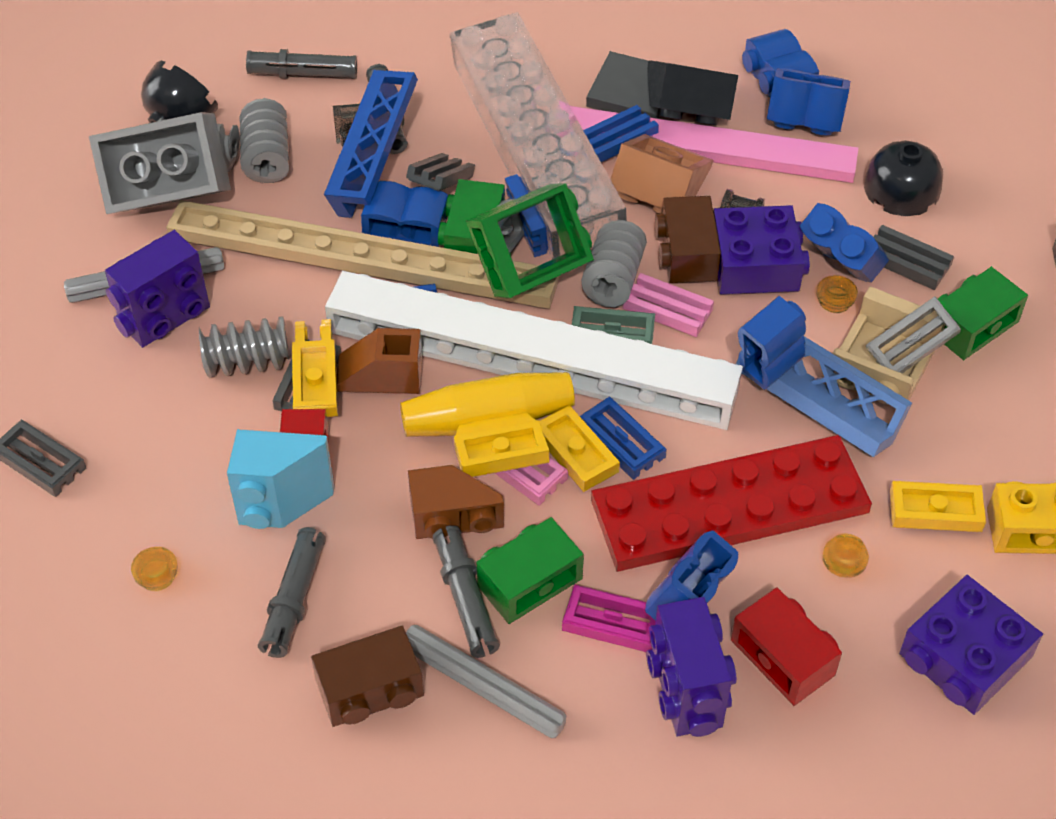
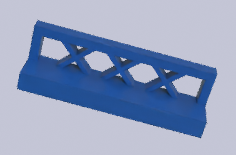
M373 70L324 192V196L338 217L352 218L357 204L370 205L418 81L414 72ZM395 84H397V85H402V87H401V89H400L399 92H398V90H397Z

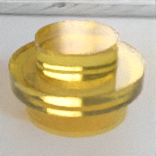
M833 275L825 277L819 282L816 294L820 305L826 311L842 313L855 303L858 290L850 279Z
M845 533L839 534L827 542L822 558L824 565L831 573L839 577L851 578L864 572L868 564L869 554L865 544L859 537Z
M164 547L144 549L136 555L131 564V572L135 582L150 591H159L167 588L173 582L178 571L175 555Z

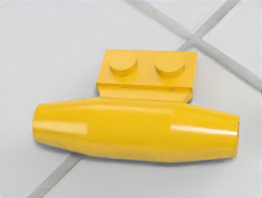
M568 372L513 373L448 385L401 402L400 410L406 437L454 436V447L461 471L471 477L549 463V448L540 422L536 419L553 414L568 405L574 406L575 395Z

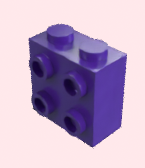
M793 205L714 208L713 212L721 252L717 279L720 294L800 291L802 276L809 273L810 261L808 251H802L801 248L803 232L800 224L802 222L796 221Z
M175 229L105 269L109 288L105 290L106 295L117 313L113 317L114 322L124 337L128 338L131 336L142 348L164 337L171 330L191 318L197 317L210 307L198 251Z
M967 574L907 630L899 654L905 658L907 664L915 672L926 675L938 685L950 701L956 705L963 706L975 715L1033 657L1043 633Z
M705 597L657 605L655 625L649 626L652 649L646 651V658L651 677H659L663 690L659 692L662 716L664 720H672L676 737L688 734L695 737L709 735L718 728H723L726 709L732 706L731 685L736 684L737 681L733 659L730 655L724 656L720 642L723 640L719 617L716 613L710 614Z

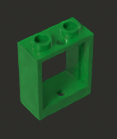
M566 183L548 184L466 220L494 297L512 298L594 260L590 250L592 248L591 237L588 231L581 225L577 214L578 202L576 196L567 187ZM546 201L565 254L518 275L498 222Z

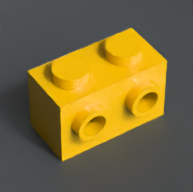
M1018 481L996 483L987 507L994 552L1056 554V482L1051 484H1024Z

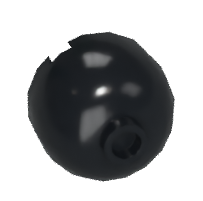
M166 61L156 62L142 84L141 98L145 110L150 114L148 118L150 123L157 122L160 118L167 120L200 112L215 113L218 109L216 100L210 104L205 98L209 91L203 84L176 65L171 70L163 68Z
M906 140L892 142L882 147L871 159L866 173L864 190L868 199L873 204L876 199L884 205L883 211L900 216L921 215L927 212L928 206L939 201L943 183V168L937 155L929 147L918 142Z

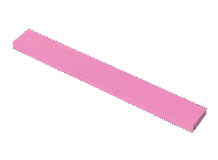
M564 105L556 129V139L576 142V133L618 113ZM650 118V122L655 121L659 124V133L652 135V137L713 159L714 163L850 183L854 181L858 147Z

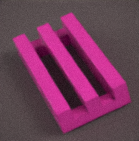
M574 584L562 621V631L646 652L652 649L649 626L655 625L656 621L645 612L646 602ZM579 602L609 610H604V612L580 606ZM621 613L648 619L650 622L647 623L623 617Z

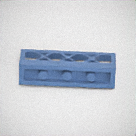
M804 336V357L811 356L818 360L824 376L814 378L809 375L801 359L768 387L767 390L867 454L875 457L893 444L912 402ZM847 378L855 384L859 398L849 400L841 395L837 379ZM883 400L896 409L889 424L876 416L872 404L873 401Z

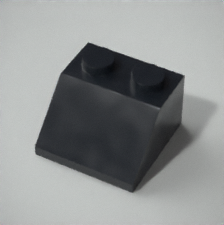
M648 61L650 106L661 109L660 116L682 119L683 112L696 114L695 122L717 125L718 118L731 119L739 75L659 61Z

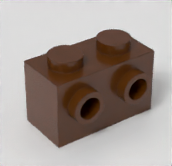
M711 196L663 198L662 214L655 215L656 238H663V243L659 245V260L661 267H667L669 283L717 281L721 252Z
M403 625L311 656L315 679L332 727L344 723L351 725L362 722L370 714L390 707L394 709L403 708L413 703L417 698L424 696L422 672Z

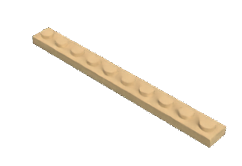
M183 200L179 201L166 227L167 233L175 229L187 242L412 284H436V288L547 309L551 307L559 281V276L512 298L494 297L478 254ZM513 261L518 275L539 266Z

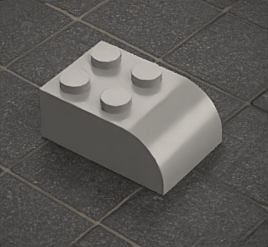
M200 112L89 136L106 214L152 207L231 190L215 113Z

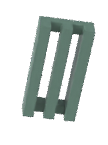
M574 306L572 325L590 330H600L632 340H642L649 344H652L655 313Z

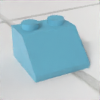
M237 429L227 477L239 525H247L255 529L267 527L283 528L333 496L335 487L327 436Z

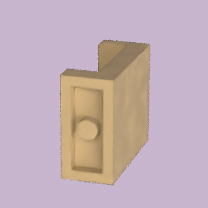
M870 286L863 297L860 314L840 349L835 348L832 354L907 400H910L935 351L903 373L879 365L874 356L866 349V345L915 311L920 305ZM933 311L880 349L882 353L885 354L938 316L937 313ZM945 324L890 362L892 366L943 331ZM837 379V383L841 387L857 391L855 384L849 379ZM878 400L879 402H881V403H883V404L889 405V404H887L886 402H884L883 400Z

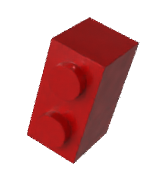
M778 587L735 616L731 641L793 706L836 676L842 655L836 640L827 631L820 630L806 616L803 607L795 599L788 598Z

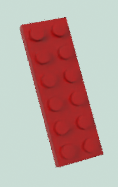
M839 435L591 490V502L616 572L682 557L700 536L709 531H715L730 545H735L868 514L872 505Z

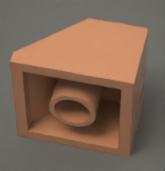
M643 134L621 144L608 188L618 191V196L626 201L639 203L641 200L654 205L653 210L662 214L663 198L697 195L714 160Z

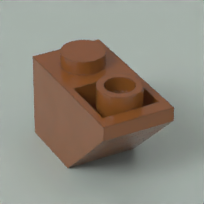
M377 328L341 352L337 369V392L420 394L423 365L421 329Z
M453 465L408 470L410 501L416 539H433V534L439 529H442L444 537H447L446 526H457L460 528L461 533H486L493 529L504 528L503 495Z

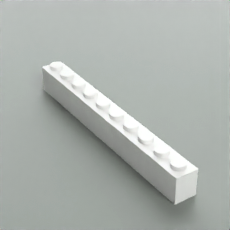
M343 270L325 305L326 318L331 319L332 334L361 340L377 328L421 329L422 356L499 375L568 372L572 380L574 393L605 400L610 396L621 405L728 430L743 369L741 365L722 359L699 356L684 350H674L649 344L642 340H632L600 330H590L569 325L562 321H553L528 315L521 311L502 309L483 302H473L452 297L445 293H435L410 287L403 283H393L372 278L365 274H355Z

